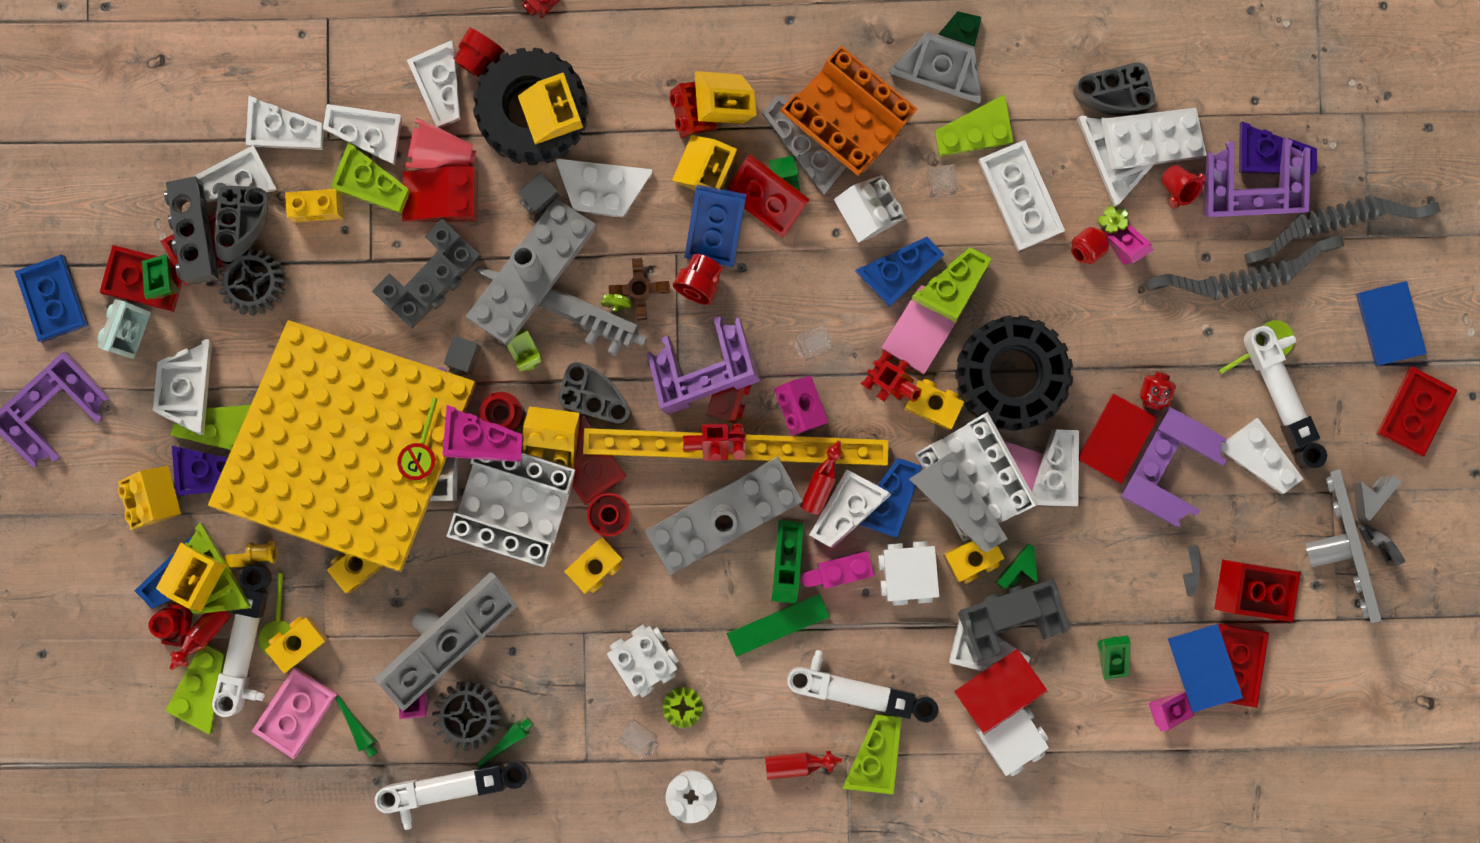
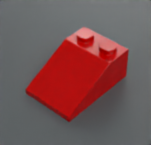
M447 166L403 171V185L410 190L402 212L403 222H439L441 219L445 222H478V172L474 166Z
M1222 559L1214 610L1293 622L1301 572Z

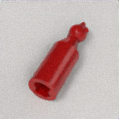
M837 441L828 448L826 452L828 459L815 469L803 497V502L800 505L807 512L821 515L836 480L835 460L840 459L842 456L841 441Z
M226 611L204 613L186 633L182 650L170 653L172 662L169 668L174 670L181 666L187 667L189 664L187 656L205 648L232 616Z
M826 751V755L823 758L806 752L765 757L767 780L808 776L822 766L828 769V772H833V768L843 762L842 758L831 754V751Z

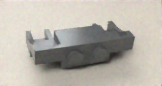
M443 219L424 236L439 251L405 286L389 273L372 291L412 329L432 308L437 309L445 301L446 298L444 296L450 289L454 291L463 282L461 278L482 257Z
M1054 579L1024 589L1021 586L1009 589L1007 591L1008 594L1000 597L998 593L984 598L985 602L961 609L958 612L959 619L967 636L965 642L974 663L998 656L1001 650L994 635L1036 621L1043 640L1065 633L1071 629L1062 608L1059 590Z

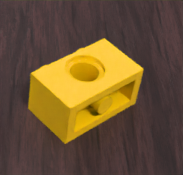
M337 189L285 192L287 218L294 223L344 219L343 197Z
M924 379L923 382L918 380L915 385L922 390L921 396L915 402L908 399L904 410L948 431L951 430L964 401L959 399V394L947 389L946 392L937 389L938 385L930 380ZM930 397L940 399L941 407L939 410H933L929 407L928 401Z
M601 537L564 572L584 594L589 591L595 593L604 584L601 580L608 573L613 576L623 567L620 562L624 558L605 537ZM595 559L599 560L603 565V569L599 574H593L589 569L591 561Z
M972 540L943 554L956 582L963 581L964 584L977 579L978 575L976 573L984 569L990 572L1000 567L999 561L1005 559L998 545L984 553ZM974 551L979 553L981 561L977 566L970 565L968 561L970 553Z
M341 553L330 562L332 566L327 571L345 594L356 590L384 566L362 559L363 566L357 571L352 566V561L355 557Z
M299 616L288 625L291 629L287 633L282 635L279 632L268 641L270 646L265 651L284 674L329 640L310 616L304 619ZM292 636L300 638L301 647L299 649H293L290 646L289 640Z

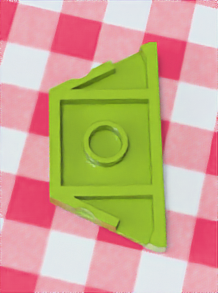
M199 523L195 528L197 531L189 543L185 544L225 564L226 567L202 611L190 609L193 614H203L251 607L206 526Z

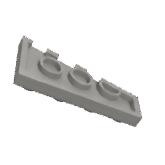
M778 94L764 110L763 116L821 194L825 196L848 167L780 112L781 108L788 101Z
M953 452L909 479L984 553L1007 540L1006 535Z

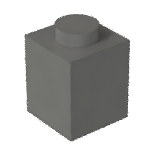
M541 172L518 192L522 198L520 204L529 213L533 210L537 215L546 209L555 198L560 196L556 188Z
M453 335L444 365L450 367L449 372L459 376H463L464 372L472 374L481 346L478 343Z

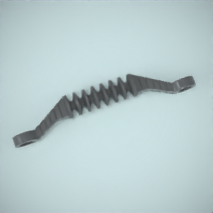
M1369 195L1365 197V202L1362 198H1357L1355 204L1353 201H1347L1346 206L1339 203L1336 205V210L1333 206H1328L1326 212L1323 208L1317 210V216L1314 211H1309L1307 218L1303 213L1298 214L1293 222L1268 248L1244 254L1247 265L1272 258L1291 240L1300 237L1308 238L1310 231L1313 235H1318L1320 229L1323 233H1327L1329 226L1332 230H1338L1339 224L1341 227L1346 228L1349 222L1352 225H1357L1358 220L1362 223L1367 222L1368 216L1371 220H1376L1379 216L1386 214L1417 220L1438 214L1441 210L1438 202L1413 208Z
M1342 236L1327 238L1315 243L1297 259L1290 261L1281 260L1278 262L1277 267L1274 263H1269L1268 271L1264 265H1259L1258 273L1254 267H1250L1248 275L1244 269L1239 270V278L1234 271L1229 273V280L1224 273L1220 274L1219 282L1215 276H1209L1208 279L1197 281L1173 274H1164L1147 279L1146 285L1148 291L1173 286L1216 301L1220 299V292H1222L1224 298L1230 297V290L1234 296H1239L1240 287L1244 294H1248L1250 292V285L1254 292L1259 291L1260 284L1265 290L1269 288L1270 282L1273 287H1278L1279 279L1283 285H1288L1319 253L1344 247Z

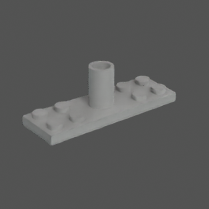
M555 198L523 242L512 250L510 259L468 312L466 318L508 346L596 230V224Z
M777 456L645 530V533L671 575L803 502ZM720 515H728L732 518L728 523L718 522Z
M1340 468L1329 470L1330 476L1326 477L1329 492H1335L1337 501L1332 503L1336 517H1342L1346 534L1305 543L1311 567L1353 558L1357 575H1353L1357 593L1362 592L1364 596L1363 600H1359L1364 618L1369 617L1371 623L1382 621L1341 470Z
M490 572L442 617L438 616L430 608L418 611L413 618L412 625L421 636L382 670L374 680L394 703L404 711L518 605L499 579Z

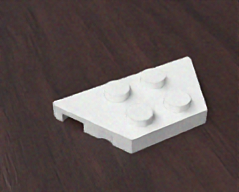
M1080 116L1077 121L1111 202L1116 207L1153 165L1111 170L1101 123L1106 118L1098 119Z
M564 159L556 160L572 207L578 213L624 218L653 173L652 169Z
M209 339L201 341L202 344L188 350L186 348L173 357H167L158 361L153 411L199 435H204L212 352V342Z

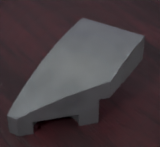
M1368 525L1359 527L1367 547L1378 546L1388 566H1398L1406 562L1390 538Z
M1198 545L1188 547L1193 572L1183 574L1187 596L1195 595L1199 583L1200 556Z

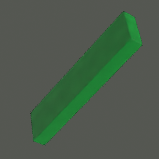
M819 593L726 634L737 657L827 619L830 616Z

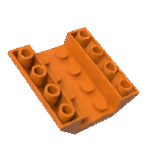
M840 46L825 62L821 72L799 95L795 93L781 108L780 112L859 176L872 165L897 137L918 108L844 47Z

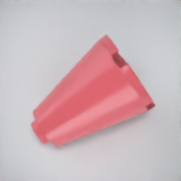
M415 119V124H419V129H413L407 156L412 158L411 163L406 162V168L429 169L474 165L477 151L472 150L473 144L422 119Z

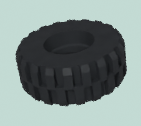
M519 48L516 49L517 53L509 55L506 52L500 55L501 60L496 64L492 61L486 67L488 72L485 75H480L477 81L479 85L478 90H475L473 95L475 102L473 113L483 137L499 155L508 157L512 162L518 164L527 162L528 165H538V162L545 161L547 164L553 162V158L558 155L562 157L569 152L568 148L572 144L576 146L581 139L579 135L582 131H585L587 125L586 117L589 114L587 95L578 73L576 74L570 63L561 60L559 55L553 52H549V54L544 53L541 48H533V51ZM564 73L583 128L535 145L530 129L517 126L511 120L508 113L509 102L519 90L533 86L543 79Z
M1009 315L991 320L975 331L963 345L964 347L957 359V370H955V379L958 381L957 390L965 401L964 405L968 411H972L976 418L988 412L997 429L1008 431L1029 429L1054 416L1060 410L1062 403L1067 400L1069 386L1073 382V376H1071V368H1073L1072 359L1068 358L1066 352L1068 348L1065 342L1061 343L1057 338L1059 334L1054 329L1049 330L1045 327L1044 322L1038 319L1033 321L1028 316L1022 315L1018 317H1011ZM1004 351H1021L1030 357L1036 367V383L1032 390L1023 396H1006L996 389L991 380V365L994 359Z

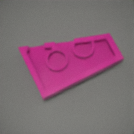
M447 405L443 457L521 462L523 434L495 423L491 424L479 419L475 415L466 414L456 410L455 407Z

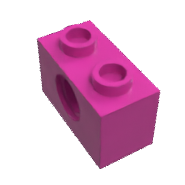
M811 375L789 381L774 388L791 436L828 423Z

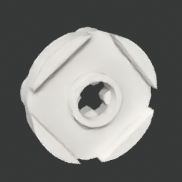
M695 770L684 771L673 778L667 787L666 804L669 812L682 822L697 823L703 821L711 814L716 805L717 792L715 786L702 772ZM690 790H694L695 795L699 796V799L694 800L693 804L688 803V799L684 798V794H689Z

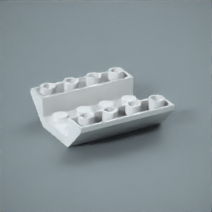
M988 412L943 439L915 453L923 469H926L953 452L998 524L1038 505ZM952 521L962 541L969 540L970 538Z
M521 453V462L471 459L470 464H473L468 482L458 513L454 512L446 537L545 567L555 544L570 497L575 469Z

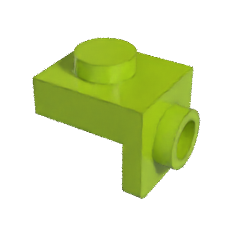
M527 328L519 331L507 346L520 372L523 370H533L542 361L541 354Z

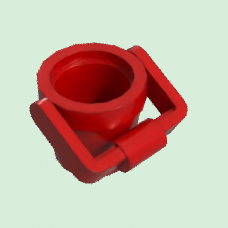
M1179 165L1168 168L1161 179V184L1172 195L1167 204L1173 210L1180 205L1184 206L1193 202L1200 195L1206 182V178L1202 173L1199 175L1192 174Z
M168 603L167 607L169 608L159 610L150 618L148 623L150 633L162 639L161 644L183 647L186 633L191 629L192 612L183 605ZM179 637L178 642L170 641Z

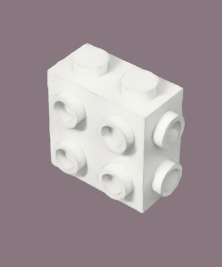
M928 541L913 542V547L903 548V543L887 544L888 549L882 550V555H878L879 571L884 570V581H880L881 596H886V601H892L893 606L908 605V600L918 599V604L932 603L934 597H939L935 546H928Z
M644 624L631 631L633 637L624 642L620 638L609 646L611 651L607 653L632 695L635 697L640 694L642 698L655 690L652 685L661 680L664 684L676 676L674 671L678 669L676 663L679 662L672 649L667 651L662 643L666 639L658 627L653 629L651 625L646 628Z
M1028 706L985 735H983L979 727L975 729L1005 776L1009 774L1014 776L1024 769V764L1030 760L1033 762L1038 761L1046 755L1044 751L1049 748L1045 742L1049 738L1041 727L1036 728L1031 721L1035 717Z

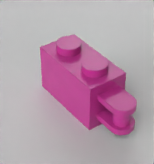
M868 551L817 563L818 569L806 571L801 575V583L806 587L822 584L825 589L873 577L874 573Z

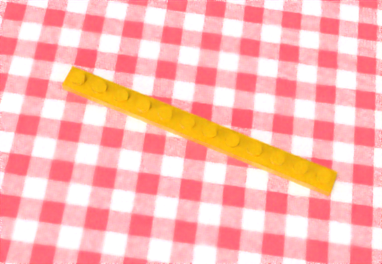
M584 428L583 454L703 459L702 450L683 451L684 435H702V433ZM746 435V456L742 460L770 461L778 456L781 462L823 463L828 459L826 453L828 448L837 441H841L842 456L840 459L835 460V464L887 466L888 440ZM729 453V460H735L733 453Z

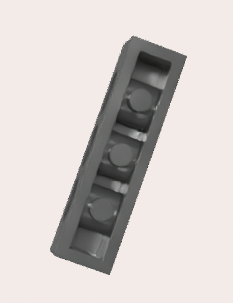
M196 176L166 182L167 190L164 191V198L166 204L170 207L171 215H168V223L171 230L174 231L175 239H172V247L174 253L178 256L179 263L176 264V272L179 279L189 285L218 280L219 275L203 182ZM186 202H190V208L182 212V206ZM194 226L193 234L186 237V230ZM198 250V257L194 261H190V254Z

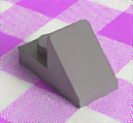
M1394 475L1382 476L1373 484L1372 488L1374 490H1371L1363 482H1354L1357 518L1360 521H1370L1401 484V481Z

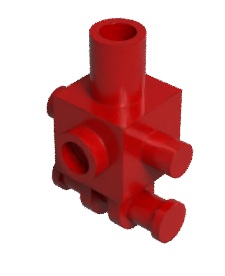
M883 350L878 361L874 360L872 363L875 365L873 370H867L866 373L868 375L860 384L871 391V387L875 383L881 388L876 397L883 402L886 401L889 395L900 401L903 397L912 402L917 401L921 396L922 390L912 384L914 379L906 373L910 364L902 359L896 367L889 362L893 359V356Z
M738 423L732 425L731 431H728V424L702 425V435L683 436V451L702 450L703 461L729 460V453H733L735 460H742L746 456V435L743 425Z

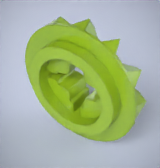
M678 687L671 690L663 701L664 717L671 725L679 728L693 726L701 718L703 712V702L700 695L688 687ZM682 697H685L686 705L694 707V709L686 710L685 715L681 718L680 710L672 708V706L680 705Z

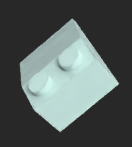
M115 299L114 303L107 310L106 317L108 319L105 327L98 334L99 343L97 347L135 359L151 312Z

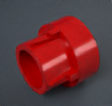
M469 27L457 46L459 49L453 59H455L454 62L479 78L481 74L485 75L488 72L486 67L492 61L495 64L500 61V55L504 54L505 50L490 38Z
M694 254L687 268L680 269L673 283V288L680 295L695 303L710 305L718 291L717 285L723 268L715 260L705 255Z
M495 392L490 393L481 403L479 417L481 420L491 424L495 423L516 431L523 422L524 409L521 402L510 393ZM499 407H506L508 410L507 418L502 421L497 420L495 416L496 410Z
M603 493L595 497L589 504L587 520L590 527L597 534L609 537L616 536L624 532L629 526L631 509L623 497L614 493ZM612 507L616 511V518L612 522H606L602 517L604 509Z

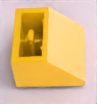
M695 72L698 121L744 124L756 116L755 91L741 74Z
M564 73L538 81L518 96L535 145L583 128Z
M691 135L672 182L694 191L697 185L723 190L736 160L737 149L715 139Z
M529 406L523 426V453L574 469L579 434V413Z
M169 466L140 470L118 481V494L123 500L125 507L124 516L130 526V530L166 521L181 515Z
M180 543L156 589L167 598L189 609L202 611L226 565L184 543Z

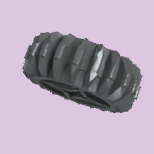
M249 248L248 254L245 252L239 258L233 260L231 264L226 261L223 262L227 270L226 272L223 270L219 271V274L224 276V279L218 280L217 284L225 286L219 290V294L227 295L223 300L224 303H231L230 308L234 311L239 309V313L242 315L249 312V315L256 316L257 310L260 314L264 315L266 314L265 306L273 310L275 307L272 302L280 303L282 301L277 297L278 293H286V290L280 288V285L287 284L286 279L280 278L286 274L284 269H278L281 266V262L278 260L273 261L274 255L271 253L266 255L262 249L256 254L253 248ZM251 263L264 264L269 272L256 273L255 269L251 267ZM242 270L240 279L235 281L238 272ZM252 277L256 279V281L253 282V287L248 285L252 282ZM270 283L268 291L263 295L264 286ZM248 291L250 296L254 298V301H242L236 292Z
M471 680L466 681L465 688L461 681L456 683V690L451 685L447 687L449 696L446 693H440L439 697L444 703L440 701L434 703V706L441 709V711H434L432 716L440 717V720L434 722L433 726H442V730L438 731L437 735L442 736L444 733L448 735L444 739L445 744L453 739V748H458L460 742H462V748L466 751L469 748L470 742L475 750L479 746L478 740L482 745L488 743L485 735L489 738L495 737V733L491 728L497 730L500 728V725L494 722V720L501 719L502 714H494V710L500 709L501 704L493 706L492 701L496 700L497 696L493 695L490 698L486 696L491 690L489 687L481 692L482 683L478 682L474 689H472ZM459 695H464L461 708L448 711L453 699ZM472 696L478 698L484 704L487 712L475 708ZM467 709L470 710L469 713L472 712L473 716H475L469 719L468 723L464 720L465 718H462V715H459ZM448 719L455 720L460 724L462 735L451 727ZM487 720L484 729L479 734L470 736V730H472L474 721Z

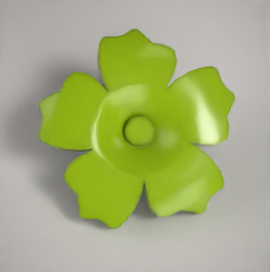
M1113 206L1107 207L1104 211V216H1099L1098 223L1102 228H1106L1107 233H1117L1118 229L1125 230L1128 227V219L1126 218L1129 214L1126 209H1118L1116 211Z
M607 294L601 300L602 307L610 308L613 306V312H620L625 307L629 309L632 307L630 300L619 294Z

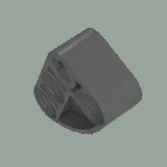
M1139 62L1085 75L1077 82L1073 90L1075 99L1080 103L1108 115L1130 116L1143 114L1155 102V93L1149 71L1144 64ZM1132 73H1134V76H1139V79L1137 81L1136 78H1131L1130 75ZM1105 79H1113L1116 83V87H1109L1106 84ZM1081 85H1089L1092 89V93H1084L1081 89ZM1136 96H1143L1147 104L1140 105L1136 100Z
M225 186L219 190L215 247L216 255L222 261L230 262L237 259L259 238L264 229L268 214V197L265 190L246 186ZM230 244L232 246L224 247L223 245Z
M580 362L571 363L567 367L558 394L559 404L563 408L617 425H622L629 421L631 411L625 398L606 376ZM581 368L584 370L583 379L580 381L572 380L571 373L574 369ZM571 392H573V396L577 400L567 405L568 402L564 398L565 396H570ZM593 399H598L601 401L600 410L595 413L590 412L588 409L589 402ZM617 406H622L626 410L625 416L619 420L614 419L612 416L613 409Z

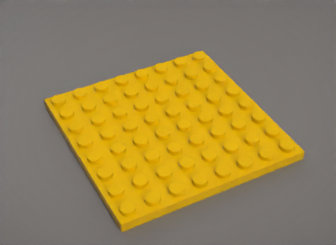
M287 320L208 506L402 572L447 457H443L447 405L465 413L476 383L473 380ZM436 397L437 404L425 445L434 452L436 458L435 468L426 479L411 481L399 472L397 466L398 456L407 445L420 443L432 399Z

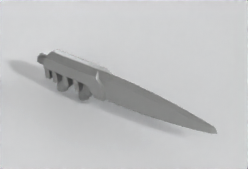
M481 267L474 270L491 281L499 273L498 271ZM554 288L550 289L539 304V306L580 324L582 329L589 330L584 341L587 344L594 346L598 335L608 341L611 340L612 343L607 352L613 356L617 355L621 345L629 350L633 342L644 346L647 341L646 336L637 333V324Z

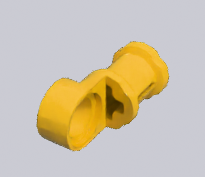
M270 540L266 544L248 542L246 553L225 555V561L229 568L248 567L260 561L276 563L277 546L274 540Z

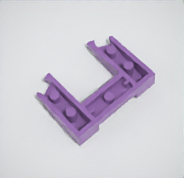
M1283 139L1278 188L1234 190V141L1225 143L1226 149L1215 155L1212 152L1207 153L1203 215L1207 217L1309 212L1310 148L1305 147L1302 152L1291 147L1292 140Z
M722 317L714 318L724 357L722 362L682 376L668 335L661 339L665 347L656 356L650 351L647 353L660 409L670 415L691 407L690 402L733 386L738 390L760 381L754 357L739 318H736V325H724Z
M62 352L0 409V435L32 467L38 466L37 460L51 457L52 461H56L61 458L29 420L62 389L96 423H99L102 419V415L98 413L103 400H109L107 394L69 352Z
M1170 407L1121 498L1177 528L1180 527L1179 520L1190 512L1193 516H1196L1200 510L1157 486L1179 444L1224 467L1226 458L1221 457V443H1226V438Z

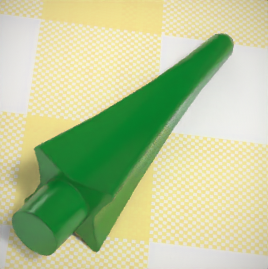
M337 696L335 700L347 721L358 751H365L369 758L375 756L378 751L373 744L378 741L355 717L343 699Z
M527 717L523 722H520V720L515 722L495 747L477 763V766L482 767L496 755L530 734L528 730L534 726L532 720Z

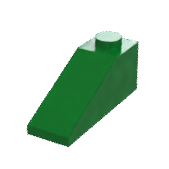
M778 521L771 601L797 604L804 522Z

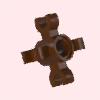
M632 258L633 278L626 285H608L609 294L630 296L635 301L637 321L647 320L646 300L651 294L670 293L669 281L649 283L644 278L642 258ZM638 283L646 286V292L642 295H635L633 293V287Z

